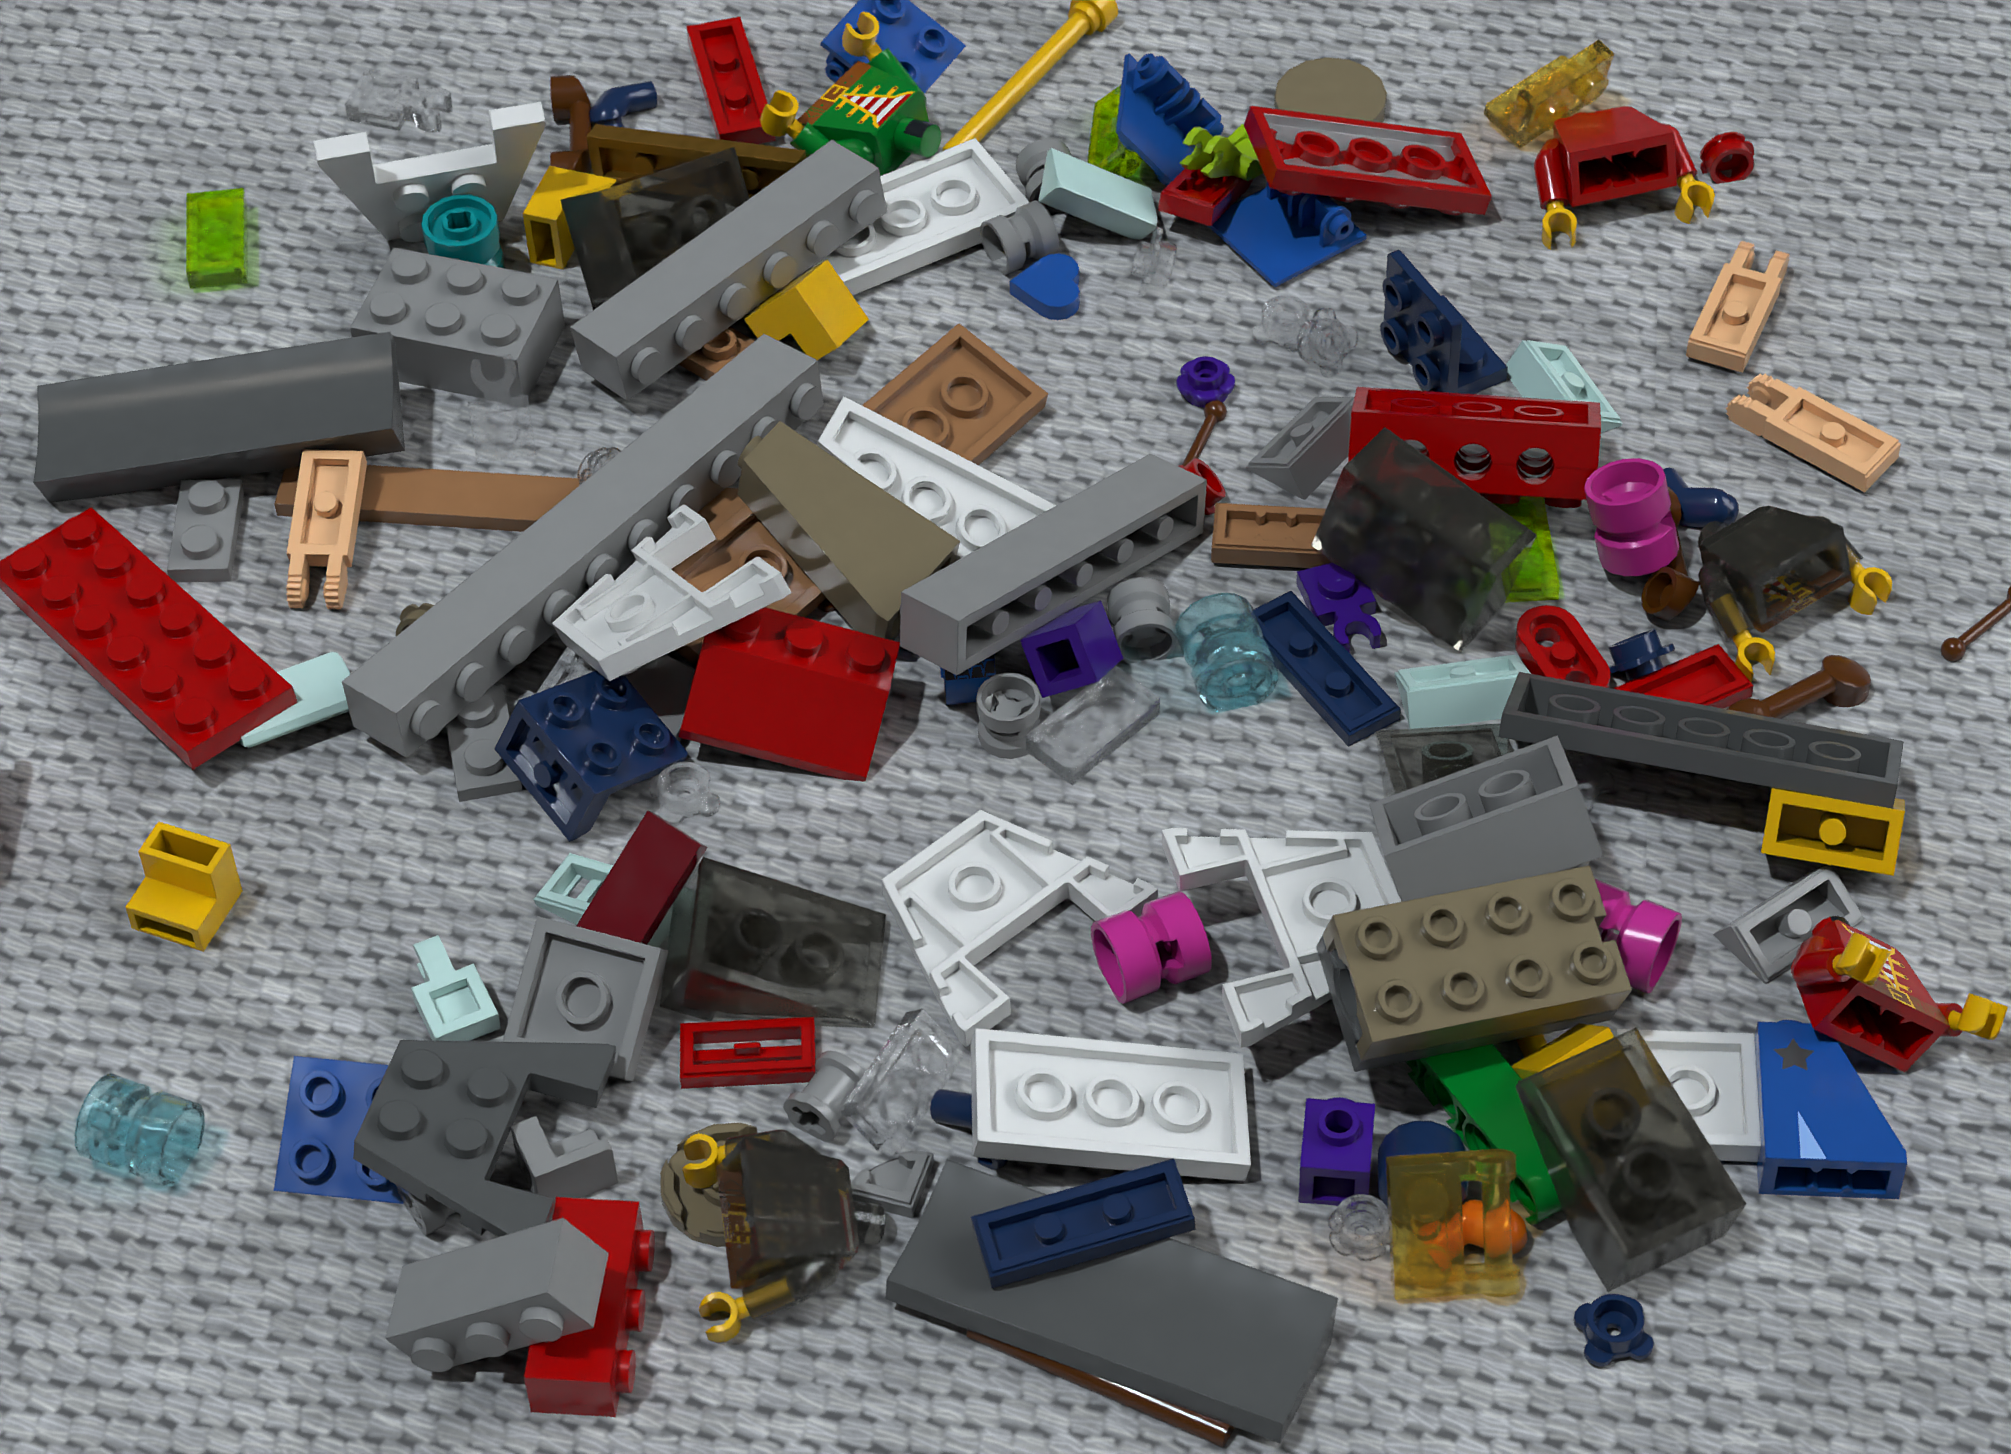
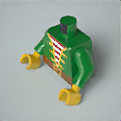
M861 12L857 25L862 34L855 32L853 27L846 23L842 43L846 52L857 57L866 56L870 62L866 64L857 61L797 120L795 116L799 105L796 98L786 91H776L770 105H765L760 121L762 129L771 136L780 137L788 134L793 139L790 144L795 149L805 150L806 157H809L833 140L878 167L880 176L895 171L911 154L923 157L935 155L941 143V130L939 126L929 122L926 110L927 99L924 92L890 49L882 50L876 43L880 28L878 20L868 12Z

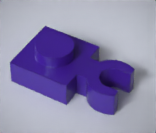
M1355 557L1297 571L1296 584L1307 608L1324 626L1334 624L1333 636L1338 643L1350 653L1348 636L1361 634L1368 638L1373 649L1380 648L1381 626L1371 616L1376 614V599Z

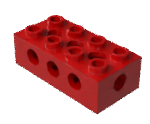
M1357 387L1351 410L1347 484L1360 485V492L1370 495L1396 494L1397 487L1421 489L1423 497L1438 500L1455 499L1458 497V492L1483 493V500L1491 503L1514 504L1520 501V496L1545 497L1544 503L1552 507L1577 508L1582 506V500H1587L1584 490L1587 478L1598 469L1601 437L1600 403ZM1416 440L1425 447L1411 450L1404 447L1401 442ZM1468 444H1478L1484 447L1486 451L1479 454H1471L1464 451L1462 447ZM1531 448H1540L1548 452V454L1540 458H1532L1523 452Z

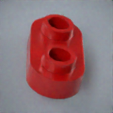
M1543 605L1533 607L1521 615L1517 622L1515 648L1531 674L1609 688L1610 668L1570 612L1560 607ZM1551 641L1554 644L1551 647H1546L1538 642Z

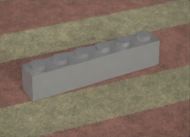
M833 140L825 144L573 324L570 328L582 371L628 401L884 215L887 212L879 168Z
M1153 454L1146 455L901 592L900 646L955 675L964 672L1202 534L1204 529L1207 480Z

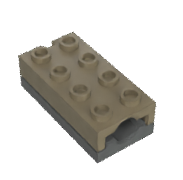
M1591 866L1333 915L1316 948L1354 1072L1570 1029L1579 1023L1594 1024L1611 1020L1617 1009H1619L1632 991L1616 941L1602 942L1598 927L1607 914Z

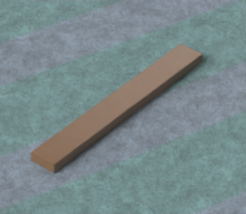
M367 465L359 521L524 532L587 479ZM300 467L284 469L274 503L277 516L292 517ZM725 488L698 511V514L706 519L712 532L745 505L743 500L737 495L738 488Z

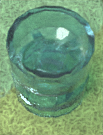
M1218 593L1203 597L1192 603L1180 614L1175 625L1176 637L1185 661L1192 668L1191 676L1200 700L1206 708L1220 713L1261 703L1273 692L1278 682V669L1267 643L1263 640L1262 629L1254 609L1246 598L1235 593Z
M109 1073L102 1076L92 1086L82 1104L74 1134L75 1148L79 1156L117 1169L127 1166L130 1174L171 1187L180 1181L199 1151L205 1128V1113L199 1103L164 1091L153 1094L150 1086Z

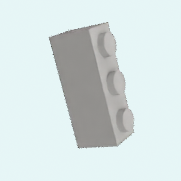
M561 1218L403 1265L385 1339L411 1357L412 1362L416 1366L428 1371L443 1372L457 1365L486 1357H498L511 1350L540 1342L555 1341L561 1336L594 1328L609 1253L567 1220Z

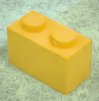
M1772 787L1761 853L1894 876L1905 815V799L1895 798L1892 809Z

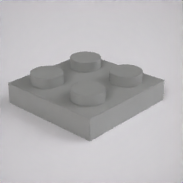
M537 916L503 1042L610 1044L616 1046L615 1063L610 1076L633 1081L669 951Z

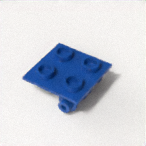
M859 0L820 43L822 47L830 52L826 59L827 66L825 72L829 79L834 82L842 77L857 61L868 64L870 61L866 56L857 57L849 54L844 49L842 43L846 23H849L855 32L862 34L857 22L861 12H868L875 16L879 22L880 28L876 43L882 50L890 49L924 94L966 47L963 42L909 0Z
M1148 53L1137 62L1130 54H1127L1124 58L1116 134L1122 144L1129 151H1135L1154 170L1159 181L1168 186L1185 169L1180 162L1187 155H1190L1195 148V145L1188 146L1183 144L1187 134L1194 127H1201L1206 129L1213 137L1221 135L1224 129L1221 123V114L1204 98L1200 99V93L1195 88H1190V83L1163 56L1155 57L1152 53Z
M1268 182L1267 187L1234 203L1212 226H1208L1274 288L1367 239V235L1351 221V212L1344 206H1338L1330 199V196L1309 193L1287 195L1276 189H1270Z
M294 1056L274 1191L404 1204L396 1184L353 1159L354 1140L388 1065Z

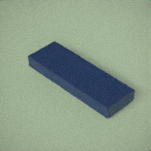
M1292 591L1240 616L1241 630L1348 747L1400 720L1401 708L1352 655L1338 643L1335 637Z
M1174 1159L971 1216L973 1230L991 1288L1196 1230L1195 1218Z

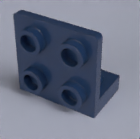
M1400 250L1389 253L1387 255L1386 279L1383 280L1382 284L1385 305L1384 321L1380 325L1381 337L1385 346L1392 354L1401 353L1409 362L1419 386L1424 391L1433 390L1434 392L1476 394L1506 381L1508 370L1506 364L1444 295L1440 296Z
M597 670L518 700L494 748L569 842L578 839L592 829L610 794L683 764L688 755L685 748L624 675L609 681Z

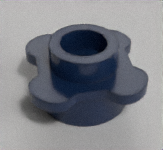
M1656 629L1619 641L1608 647L1614 662L1613 665L1609 666L1610 674L1624 671L1629 681L1663 668L1659 656L1674 651V644L1662 646Z
M1607 1294L1598 1297L1592 1303L1582 1304L1576 1309L1574 1325L1584 1333L1587 1343L1584 1347V1357L1591 1364L1603 1367L1607 1366L1612 1359L1630 1356L1636 1360H1643L1651 1354L1654 1341L1643 1330V1307L1637 1300L1620 1294ZM1615 1327L1620 1331V1334L1616 1336L1610 1335L1607 1329Z

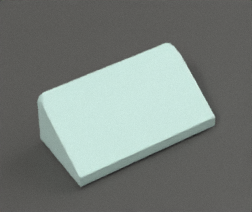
M1053 148L1047 151L1038 202L1130 239L1141 240L1156 229L1158 218L1151 188Z
M1522 340L1506 366L1508 367L1507 377L1523 398L1599 402L1601 433L1622 426L1621 418L1567 346Z
M329 652L277 671L279 675L293 686L297 703L241 736L239 742L244 747L251 748L349 712L342 681L350 675V672L342 657L337 652Z
M1507 655L1401 669L1395 672V678L1409 729L1414 731L1501 719L1518 673H1531L1518 656Z

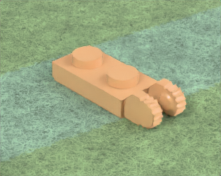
M1741 241L1730 263L1724 264L1693 328L1687 344L1686 357L1743 373L1779 296L1780 285L1787 272L1790 255L1776 250L1773 257L1769 260L1764 274L1750 270L1754 261L1755 246L1752 243Z
M1766 373L1764 375L1759 374L1749 382L1747 387L1749 397H1746L1745 394L1743 396L1738 395L1725 408L1727 410L1726 415L1729 416L1728 420L1757 436L1763 435V438L1864 493L1899 457L1901 443H1899L1898 439L1801 387L1796 389L1779 379L1775 380L1772 376H1767Z
M302 450L286 553L290 561L286 587L287 601L290 608H304L305 602L309 597V566L327 567L326 581L323 588L327 609H341L343 607L348 585L347 567H352L367 467L364 451Z

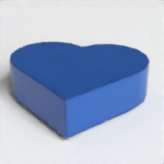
M1058 253L1046 255L1009 281L1010 295L1047 319H1067L1073 316L1079 309V266L1068 255Z

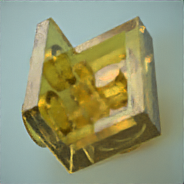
M1597 40L1569 59L1566 56H1559L1489 101L1485 106L1484 115L1515 145L1522 148L1546 131L1552 130L1553 122L1557 119L1571 116L1584 106L1593 103L1602 95L1609 83L1606 77L1614 53L1604 43Z

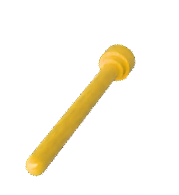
M1071 0L1068 12L1069 19L943 146L942 151L974 138L980 142L1084 34L1092 35L1096 30L1103 32L1118 16L1116 1Z

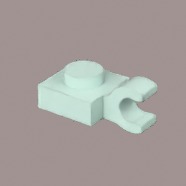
M438 935L413 944L415 953L420 961L417 964V968L424 983L411 989L414 1003L432 1041H470L501 1029L499 1014L474 963L454 970Z

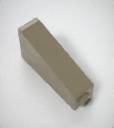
M781 421L764 438L755 436L746 445L739 457L738 467L742 470L737 495L855 631L894 641L900 634L901 592L956 561L960 540Z

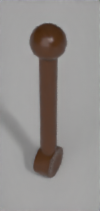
M1215 400L1205 405L1204 415L1206 418L1182 464L1183 466H1186L1195 458L1199 459L1216 423L1226 418L1227 408L1223 402Z
M2011 586L2008 589L2007 599L1958 638L1951 637L1944 640L1941 645V655L1946 660L1951 662L1961 660L1965 655V648L2011 612Z

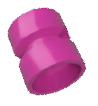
M1641 458L1622 459L1598 468L1587 478L1584 490L1591 520L1597 527L1594 537L1602 567L1616 575L1641 576L1656 572L1661 567L1669 565L1677 556L1679 542L1671 510H1669L1671 501L1666 476L1662 467L1653 461Z
M1595 879L1607 914L1598 927L1602 942L1616 941L1631 987L1647 994L1651 993L1671 959L1681 929L1682 915L1680 912L1650 900H1643L1635 906L1631 904L1629 892ZM1614 929L1620 931L1619 934L1613 933Z
M1177 891L1145 903L1141 916H1137L1132 911L1125 910L1095 921L1091 926V940L1099 969L1120 1003L1125 1004L1157 992L1163 978L1176 985L1208 973L1212 968L1210 945L1197 910L1184 892Z

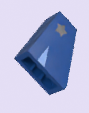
M1796 1020L1757 1022L1754 1039L1761 1139L1760 1154L1757 1162L1759 1194L1899 1199L1907 1167L1906 1150L1838 1041L1814 1030L1811 1023H1801Z

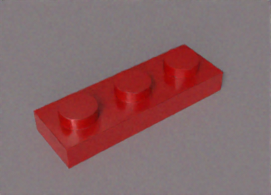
M741 17L686 26L689 48L717 139L751 144H764L776 141V137L767 134L761 126V114L768 103Z

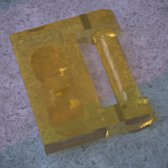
M1485 1149L1386 1157L1391 1284L1395 1300L1480 1293L1490 1297H1507L1520 1292V1268L1513 1264L1510 1204V1181L1514 1180L1517 1175L1516 1154L1503 1149ZM1477 1180L1482 1185L1484 1263L1464 1264L1461 1181Z

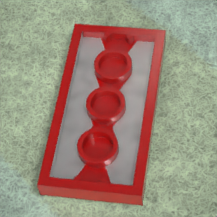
M1250 106L1244 122L1245 130L1270 189H1276L1287 195H1300L1302 193L1325 195L1342 202H1353L1356 199L1382 202L1398 209H1405L1409 206L1437 209L1448 215H1460L1462 213L1485 215L1492 198L1462 133Z

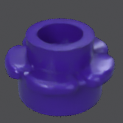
M1203 356L1188 361L1181 367V375L1177 377L1176 385L1187 402L1204 408L1211 401L1219 400L1224 402L1235 387V377L1229 374L1230 367L1223 361Z

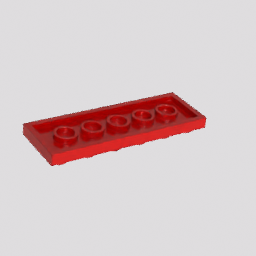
M92 507L68 519L62 525L0 560V589L192 770L240 741L241 736L297 703L293 686Z

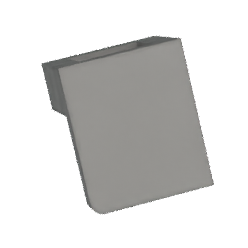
M536 1116L510 1125L517 1162L531 1192L553 1198L554 1206L556 1197L582 1198L618 1184L613 1150L607 1139H598L595 1131L585 1130L549 1144Z

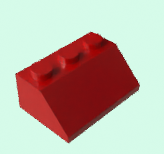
M764 607L703 637L678 737L843 780L865 782L890 692L900 642Z

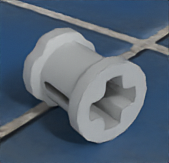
M837 1051L823 1052L816 1061V1074L802 1092L791 1093L783 1105L789 1121L796 1128L824 1142L832 1141L840 1130L839 1119L854 1100H863L872 1087L870 1078L865 1070L857 1062Z

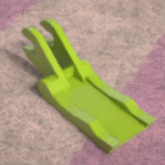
M1241 124L1229 137L1222 135L1213 137L1206 129L1194 127L1183 141V144L1188 146L1195 145L1193 152L1180 162L1183 168L1188 170L1202 169L1201 173L1208 178L1236 176L1246 181L1252 180L1263 173L1244 124Z

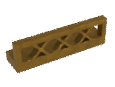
M595 124L586 136L593 175L616 179L617 187L736 203L746 202L807 158L805 150L600 124Z

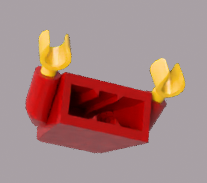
M1621 106L1590 113L1579 112L1570 117L1557 119L1553 122L1554 138L1548 139L1544 143L1534 161V173L1540 207L1543 210H1547L1542 221V243L1550 250L1552 232L1560 231L1569 235L1571 248L1576 243L1577 218L1574 213L1564 208L1568 203L1575 207L1678 185L1681 192L1674 213L1680 221L1690 224L1694 213L1693 205L1699 206L1708 218L1715 198L1714 190L1710 185L1702 181H1695L1694 177L1698 172L1679 131L1672 125L1660 123L1630 106Z
M1831 916L1816 924L1811 938H1808L1800 945L1791 965L1792 978L1796 982L1814 1030L1903 1072H1906L1939 1037H1957L1962 1031L1988 1040H1994L2000 1032L2008 1009L2005 1005L1968 993L1963 1009L1957 1003H1935L1905 957L1896 948L1852 927L1844 917Z

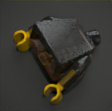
M1770 505L1762 506L1729 525L1719 521L1710 522L1702 529L1698 538V548L1703 564L1698 573V582L1704 603L1725 642H1734L1738 649L1735 664L1751 683L1754 673L1748 660L1760 662L1769 675L1772 673L1775 660L1773 645L1763 638L1752 637L1750 631L1753 628L1763 633L1849 581L1854 584L1848 598L1850 607L1856 612L1865 615H1872L1877 605L1876 596L1886 603L1892 590L1890 575L1880 568H1864L1860 564L1864 557L1845 537L1843 526L1833 523L1824 516L1803 515Z
M778 1129L729 1137L726 1139L725 1145L717 1146L712 1137L698 1133L692 1135L684 1144L683 1148L687 1160L707 1159L702 1163H689L682 1168L686 1183L693 1188L703 1189L714 1185L718 1181L730 1286L732 1289H743V1296L736 1299L723 1292H711L701 1301L699 1305L701 1317L712 1315L717 1311H725L730 1314L729 1319L725 1323L712 1326L705 1332L707 1339L710 1341L726 1342L733 1339L740 1331L742 1326L741 1319L751 1316L757 1322L798 1306L835 1283L839 1271L857 1254L859 1244L877 1245L883 1238L886 1227L885 1210L879 1203L853 1201L849 1167L841 1159L821 1155L819 1151L787 1130Z

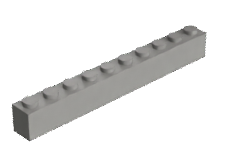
M766 334L761 335L342 681L353 726L406 758L426 741L435 737L468 704L479 700L491 686L516 665L524 662L530 653L556 632L552 623L605 574H611L613 579L616 580L636 561L631 550L645 537H652L655 543L672 528L667 519L671 513L683 504L698 513L725 488L732 486L741 476L742 469L738 467L739 457L746 445L755 436L764 438L779 421L795 430L806 420L811 419L824 406L818 360Z

